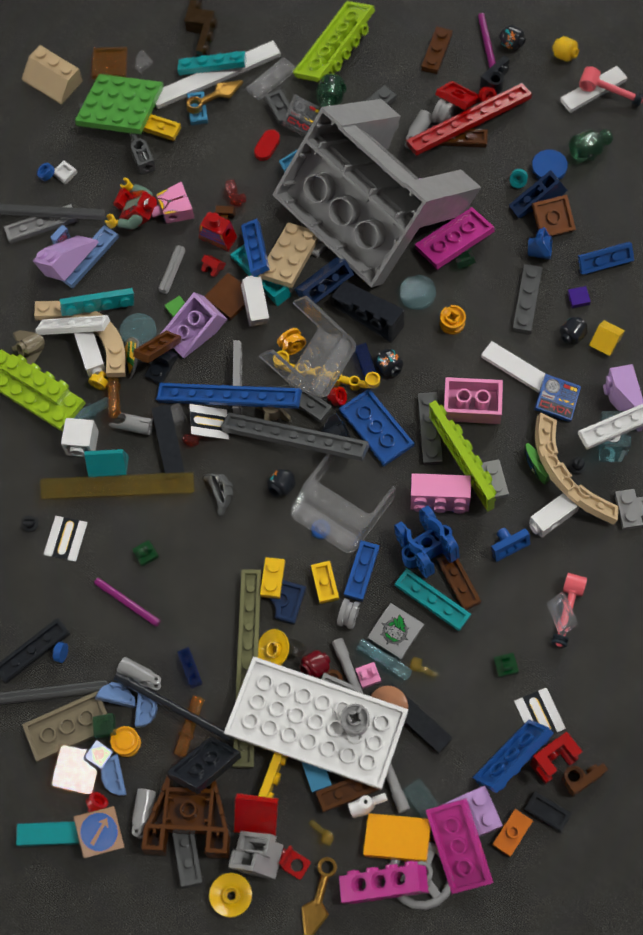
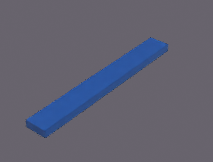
M160 383L156 400L161 403L299 409L302 390L300 388Z

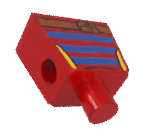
M208 212L199 228V239L228 252L237 239L232 223L219 216L218 213Z

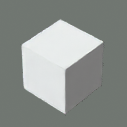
M65 419L61 445L66 455L85 457L84 451L96 450L99 431L94 420Z

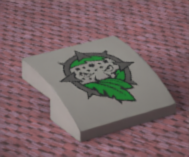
M390 603L368 638L400 659H403L425 624Z

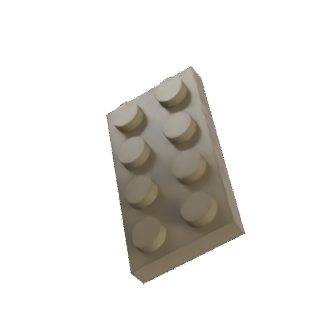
M98 691L22 724L37 763L114 729L103 701L95 699Z

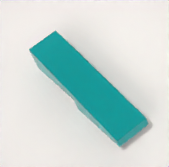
M242 245L231 253L230 256L248 276H252L245 245ZM261 279L264 293L276 306H279L291 297L289 287Z
M75 821L17 824L16 845L20 847L79 844Z

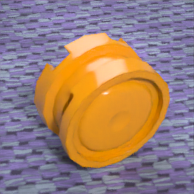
M451 305L441 311L440 327L445 333L455 335L464 329L466 314L461 307Z
M292 328L280 335L277 344L291 356L304 348L306 339L301 336L298 328Z
M129 726L119 727L111 736V747L121 757H132L141 748L140 736L135 729Z

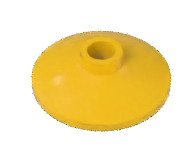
M271 629L265 632L259 640L258 658L281 666L289 653V641L284 632Z
M223 874L213 882L210 888V903L214 910L222 916H239L248 909L251 903V886L239 874ZM230 892L235 893V898L233 900L228 899V894Z

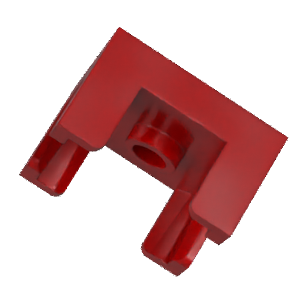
M566 731L535 754L530 765L544 784H547L553 779L552 775L557 771L552 761L561 755L568 765H572L578 761V755L582 754L583 751Z

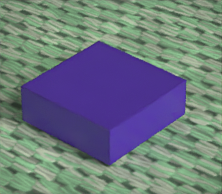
M586 286L568 289L567 293L572 308L590 305L591 301Z

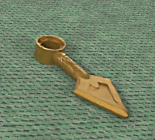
M243 81L216 83L214 92L202 98L190 97L187 100L188 112L198 114L202 111V105L218 97L231 98L243 84ZM193 103H196V104H198L199 106H198V107H192V106H190V105L193 104Z
M330 857L322 858L319 861L318 871L321 877L315 898L302 906L304 935H314L329 916L322 901L328 879L335 875L337 871L336 862ZM326 861H330L334 866L333 871L328 874L324 873L321 869L322 864Z

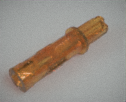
M108 377V383L106 384L109 405L108 415L111 418H117L121 414L119 396L121 385L118 377Z
M192 696L188 710L199 716L204 703L203 698ZM186 718L182 731L178 733L180 737L175 749V754L180 757L187 755L190 742L194 739L193 734L196 727L195 723Z

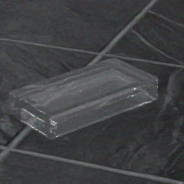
M561 592L547 603L559 634H566L578 624L566 594Z

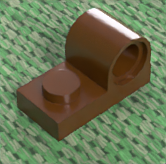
M604 763L599 766L594 764L586 770L588 773L586 775L580 767L570 766L565 770L562 782L570 795L574 797L605 775L608 768ZM568 774H576L578 776V781H570L568 778Z

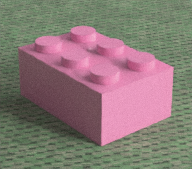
M446 377L444 408L448 421L500 424L503 380Z
M412 474L410 510L419 512L421 508L428 505L437 513L453 511L458 514L469 512L471 476Z

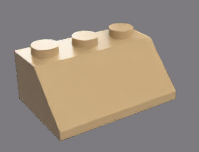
M41 45L29 56L22 77L25 83L59 104H62L83 82L79 68Z

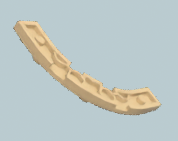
M35 301V320L102 316L97 311L62 316L60 301ZM109 322L104 331L94 332L96 336L100 337L106 350V376L125 377L126 357L123 341L115 326Z
M540 413L536 418L535 443L539 458L549 478L571 501L585 512L614 525L618 521L619 506L593 494L581 484L578 486L571 479L572 474L563 462H559L557 457L559 453L555 439L557 420Z

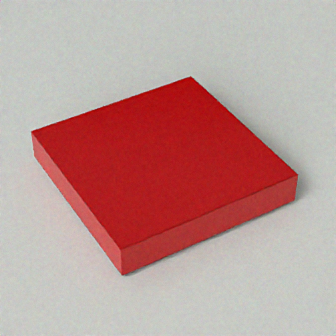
M453 81L438 88L435 93L436 96L464 110L479 102V94Z
M236 794L234 832L246 831L276 836L278 799Z

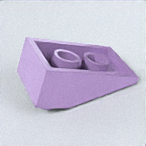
M77 235L39 251L33 262L45 276L65 281L99 242L96 239Z
M193 292L161 333L167 330L181 336V343L173 348L185 358L216 334L227 318L204 296Z
M633 364L610 368L603 389L613 406L622 413L643 404V397ZM643 426L637 428L636 430L638 432L642 431Z
M486 786L447 802L450 803L467 798L479 837L503 826Z

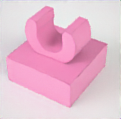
M374 662L355 669L362 689L381 683V678Z

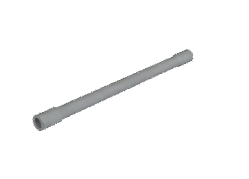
M343 638L334 640L332 645L337 658L341 662L348 683L360 688L361 693L364 694ZM390 764L386 780L392 792V798L398 813L408 811L410 807L400 787L393 766Z

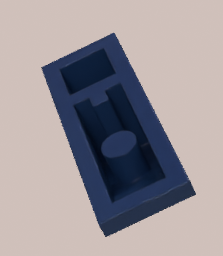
M550 170L510 203L509 206L516 216L520 218L533 212L532 203L562 196L568 190Z

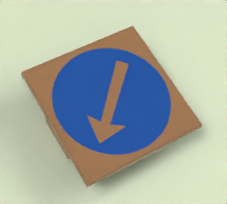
M114 806L74 816L83 858L124 848Z

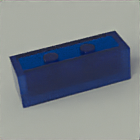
M367 344L356 345L355 352L365 379L367 373L376 372Z
M187 647L177 651L191 689L202 685L203 683L190 648Z

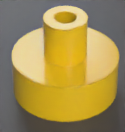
M100 371L98 375L92 374L88 383L99 390H105L108 385V381L105 379L106 373Z

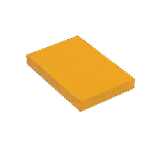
M369 813L363 852L364 857L427 862L431 831L429 819Z

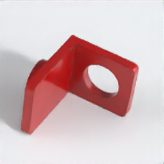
M292 846L282 851L279 862L280 868L299 880L303 878L311 864L310 860L295 852ZM296 859L303 862V869L299 872H295L291 868V863Z

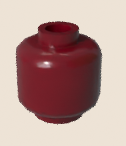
M314 650L301 659L300 671L303 674L319 679L324 673L329 672L330 658L326 653Z

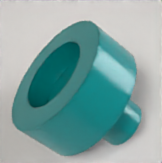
M515 169L510 175L511 185L515 188H522L526 185L528 180L527 172L523 169Z

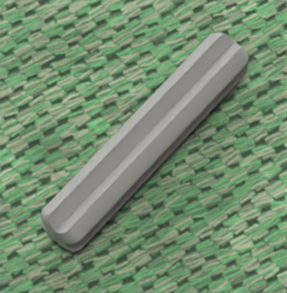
M177 245L159 286V292L167 294L170 290L185 253L183 246Z

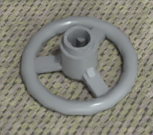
M430 841L427 862L419 861L418 864L426 866L428 890L433 899L418 901L408 896L397 897L401 903L412 909L428 910L439 906L451 893L447 880L441 893L431 880L433 870L430 864L434 854H437L439 857L440 855L437 845ZM392 859L390 864H399L400 860ZM404 874L401 876V882L405 881Z

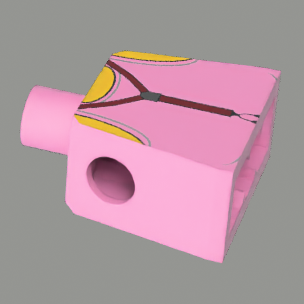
M182 182L156 195L158 205H156L152 212L153 218L163 215L166 223L194 218L193 209Z

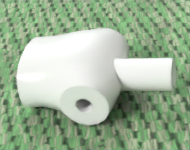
M385 793L374 797L365 795L354 802L348 803L352 817L357 818L369 814L373 811L375 805L388 800Z

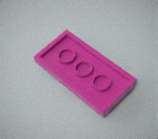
M471 207L416 243L415 248L436 269H439L495 232L494 226Z
M467 798L427 809L426 813L451 893L454 894L493 883Z

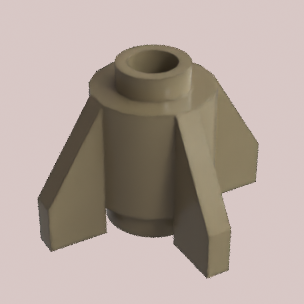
M22 330L14 332V338L18 343L12 346V350L18 351L23 357L26 356L28 364L35 363L44 349V338L33 332Z
M256 407L263 411L264 420L275 421L280 417L287 422L291 420V416L283 408Z

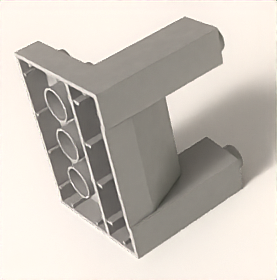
M382 99L322 107L272 194L339 258L345 259L350 268L371 288L385 282L420 227L456 218L468 209L482 188L462 170L421 179L416 177L386 150L389 149L394 133L398 129L401 116Z

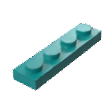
M235 51L232 53H218L216 55L179 59L178 74L180 76L246 67L245 51Z
M132 288L63 298L60 299L61 315L71 316L134 305V292Z
M408 569L403 572L395 583L398 589L457 631H460L471 617V613Z

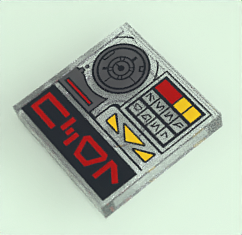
M294 94L282 125L305 137L321 108Z

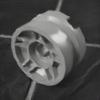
M440 99L433 110L431 122L437 124L450 119L455 105L452 103L447 104L445 100Z
M344 599L339 611L337 625L341 627L345 625L348 629L352 630L360 609L358 606H360V603L356 601L352 603L349 599Z
M350 704L342 710L340 716L341 726L347 734L359 736L367 731L370 718L364 706ZM352 717H358L359 722L357 721L353 724L351 720Z

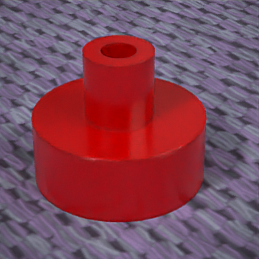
M484 87L480 90L478 99L482 103L497 96V93L493 88Z
M341 386L334 387L330 390V394L327 395V399L334 406L344 405L347 401V393Z
M92 792L86 800L88 812L105 809L108 806L107 798L99 792Z

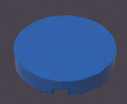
M544 150L535 155L532 161V171L538 179H541L550 170L558 179H562L565 176L567 160L560 152Z

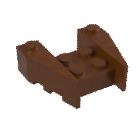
M167 775L158 800L152 808L150 818L144 826L142 851L145 855L166 856L168 833L207 835L205 849L207 857L229 859L230 834L216 780L211 783V789H204L199 794H196L187 788L173 787V780L168 778Z

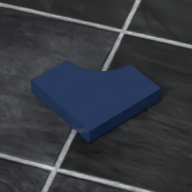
M283 580L280 599L268 598L275 605L276 620L295 625L306 586Z

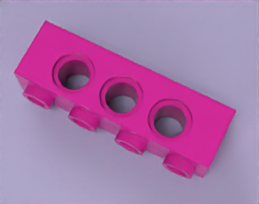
M418 861L405 862V866L398 867V864L386 865L383 870H379L378 867L366 868L364 873H360L359 870L347 871V875L339 876L341 903L346 904L429 893L426 866L419 865ZM404 874L405 882L401 884V876ZM383 878H385L386 881L384 887H382L381 881ZM364 880H365V882H366V887H365V889L363 890V889H362V883H363Z

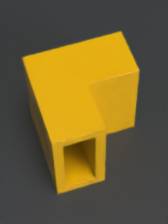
M604 320L599 324L589 346L610 356L617 343L621 340L625 330Z

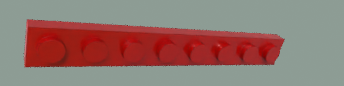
M521 83L407 139L406 145L417 156L530 100L532 93Z

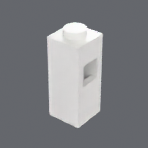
M248 276L242 280L241 287L249 327L267 324L269 315L261 277Z
M94 332L74 333L89 378L92 374L98 375L100 371L106 372Z
M563 493L532 515L529 526L535 534H539L542 538L578 512L579 506Z

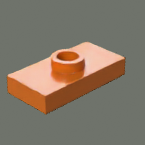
M515 809L494 841L493 846L511 857L533 820Z

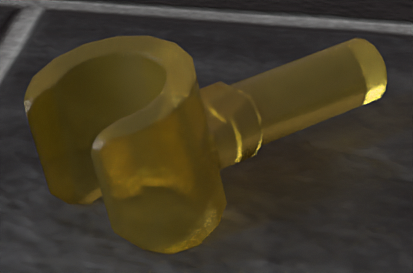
M413 657L410 665L413 671L425 672L436 678V672L422 666L423 660L421 658Z
M311 820L309 824L322 834L320 841L330 846L334 840L332 833L320 827L314 820Z

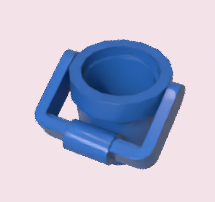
M545 227L537 231L536 238H529L528 256L545 258L547 260L551 259L553 241L552 236L548 234Z

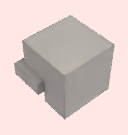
M240 831L236 851H232L229 868L250 876L276 879L284 845L277 843V837L270 834Z

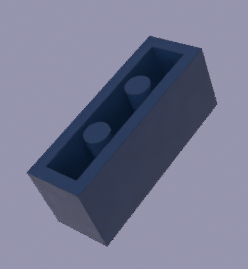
M336 257L294 290L303 304L313 306L353 276L354 273L345 259Z

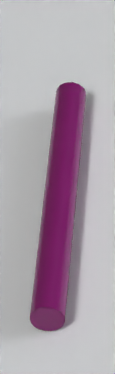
M480 13L478 14L489 67H492L496 62L485 15Z
M99 577L95 580L94 584L145 620L156 627L160 624V619Z

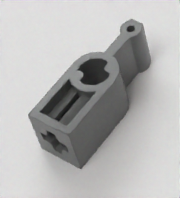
M129 133L132 141V153L141 175L155 171V163L145 140L138 139L137 134Z

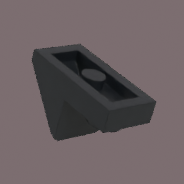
M169 350L154 359L144 375L145 379L156 384L164 383L179 354Z

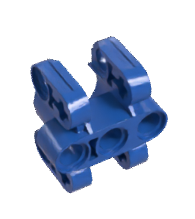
M426 505L419 510L420 523L426 532L412 539L411 529H408L402 521L394 525L395 536L403 548V564L407 568L418 567L421 574L428 578L435 573L434 563L430 559L443 553L446 559L452 563L459 559L460 556L459 547L452 536L451 528L447 525H442L436 519L430 506ZM408 555H415L412 558L407 557Z

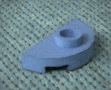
M111 682L103 686L95 697L96 700L130 708L135 707V697L121 683Z
M138 693L135 728L145 727L150 724L156 717L158 710L155 701Z
M116 754L105 763L101 771V779L104 786L111 793L127 795L119 756Z

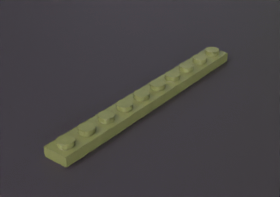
M241 569L236 700L253 656L258 658L261 570ZM234 738V749L240 751L241 759L233 765V768H254L255 745Z

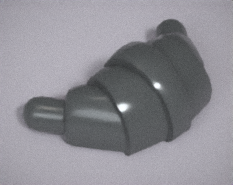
M207 474L204 476V481L211 485L217 499V506H219L217 514L223 516L233 498V484L224 474Z

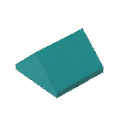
M123 449L84 451L88 477L127 475L129 455Z

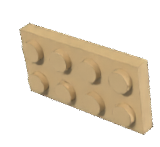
M288 222L267 257L270 270L258 276L263 280L292 288L317 245L319 238L308 228Z

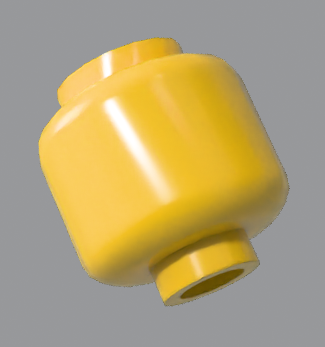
M566 36L556 39L553 44L552 50L555 57L563 61L570 62L579 54L577 41Z

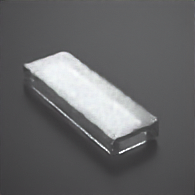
M283 57L247 86V91L259 101L291 75L295 70V66Z

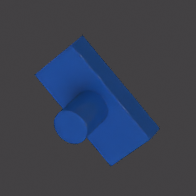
M501 528L496 534L500 542L491 546L492 556L498 562L530 545L529 532L525 528L511 535L506 528Z

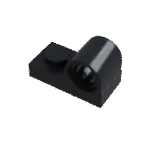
M506 56L499 59L481 75V88H493L497 95L502 92L504 75L509 70V59Z

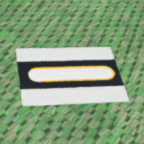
M189 404L191 434L229 440V434L223 432L221 428L227 416L226 409Z
M55 516L44 555L76 561L88 522Z
M547 688L514 701L524 724L528 720H532L549 727L553 733L566 729Z

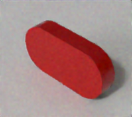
M267 130L260 138L254 149L255 157L258 160L266 161L270 159L280 143V135L276 130Z

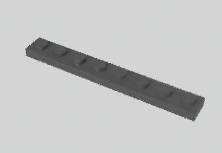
M229 412L221 426L223 432L358 461L364 460L369 448L368 441Z

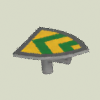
M134 337L128 338L124 344L129 379L134 375L137 362L140 360L133 357V350L139 347V340Z

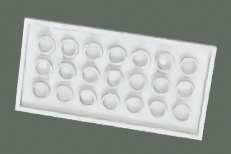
M253 656L224 734L382 790L408 714V709ZM350 704H360L369 713V727L365 733L359 736L347 734L341 726L340 716L342 710ZM352 717L351 720L353 724L354 722H359L358 717Z

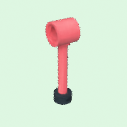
M586 67L579 82V87L582 90L592 92L598 86L632 100V104H637V107L643 102V93L639 94V91L634 94L600 80L601 73L595 67Z
M569 572L563 587V592L568 594L558 634H553V640L551 641L557 647H567L569 638L566 637V632L576 596H583L587 582L586 577Z

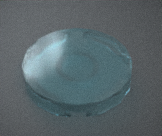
M415 275L414 277L406 278L402 282L400 298L407 307L419 310L429 307L434 302L436 288L433 281L428 277Z
M136 313L124 319L120 327V333L124 342L128 338L134 337L139 340L140 346L156 337L157 328L155 321L150 316Z

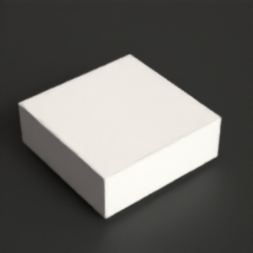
M63 161L55 168L53 176L67 184L77 174V170Z

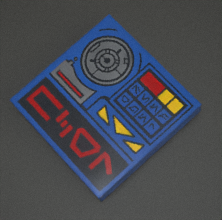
M545 374L534 410L570 422L581 386Z

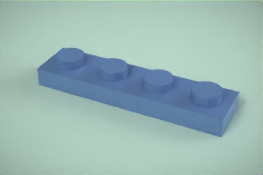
M104 225L92 238L96 239L99 243L69 277L62 282L74 288L119 238L118 234Z

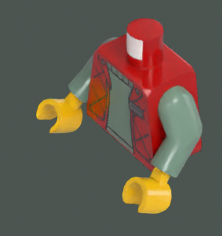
M123 178L127 184H120V186L129 192L132 190L126 201L119 220H116L112 214H108L106 217L109 221L105 220V223L109 228H114L118 225L120 228L134 230L150 219L157 205V199L153 197L152 192L146 187L137 184L133 185L128 178Z

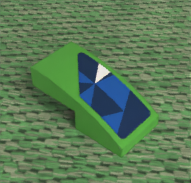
M527 443L524 448L525 459L535 476L545 485L550 480L549 475L540 463L541 460L537 450Z

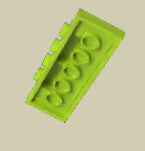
M346 1L293 71L294 76L315 82L321 81L322 83L327 75H334L336 71H340L343 61L349 59L352 49L358 47L361 37L368 33L367 21L375 12L374 6Z
M1 349L0 393L63 432L65 419H74L86 404L85 401L70 392L68 389L69 385L63 380L58 382L54 380L55 377L50 372H41V368L37 364H28L27 359L22 355H10Z
M436 400L429 403L430 420L464 475L471 476V486L486 511H491L494 509L496 491L491 484L493 480L490 473L483 470V463L478 455L475 456L472 452L473 447L468 439L465 440L462 436L463 431L460 425H455L453 420L448 421L443 405L439 406Z

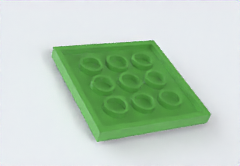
M99 74L75 119L76 126L141 134L164 88L163 82Z

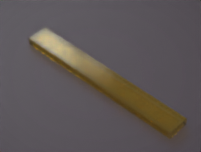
M194 472L40 479L42 499L195 491Z

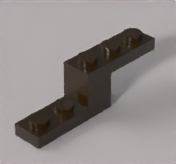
M190 0L184 19L186 31L201 34L196 48L197 57L208 56L210 52L209 44L213 42V31L217 28L218 19L215 18L214 11L202 9V0Z

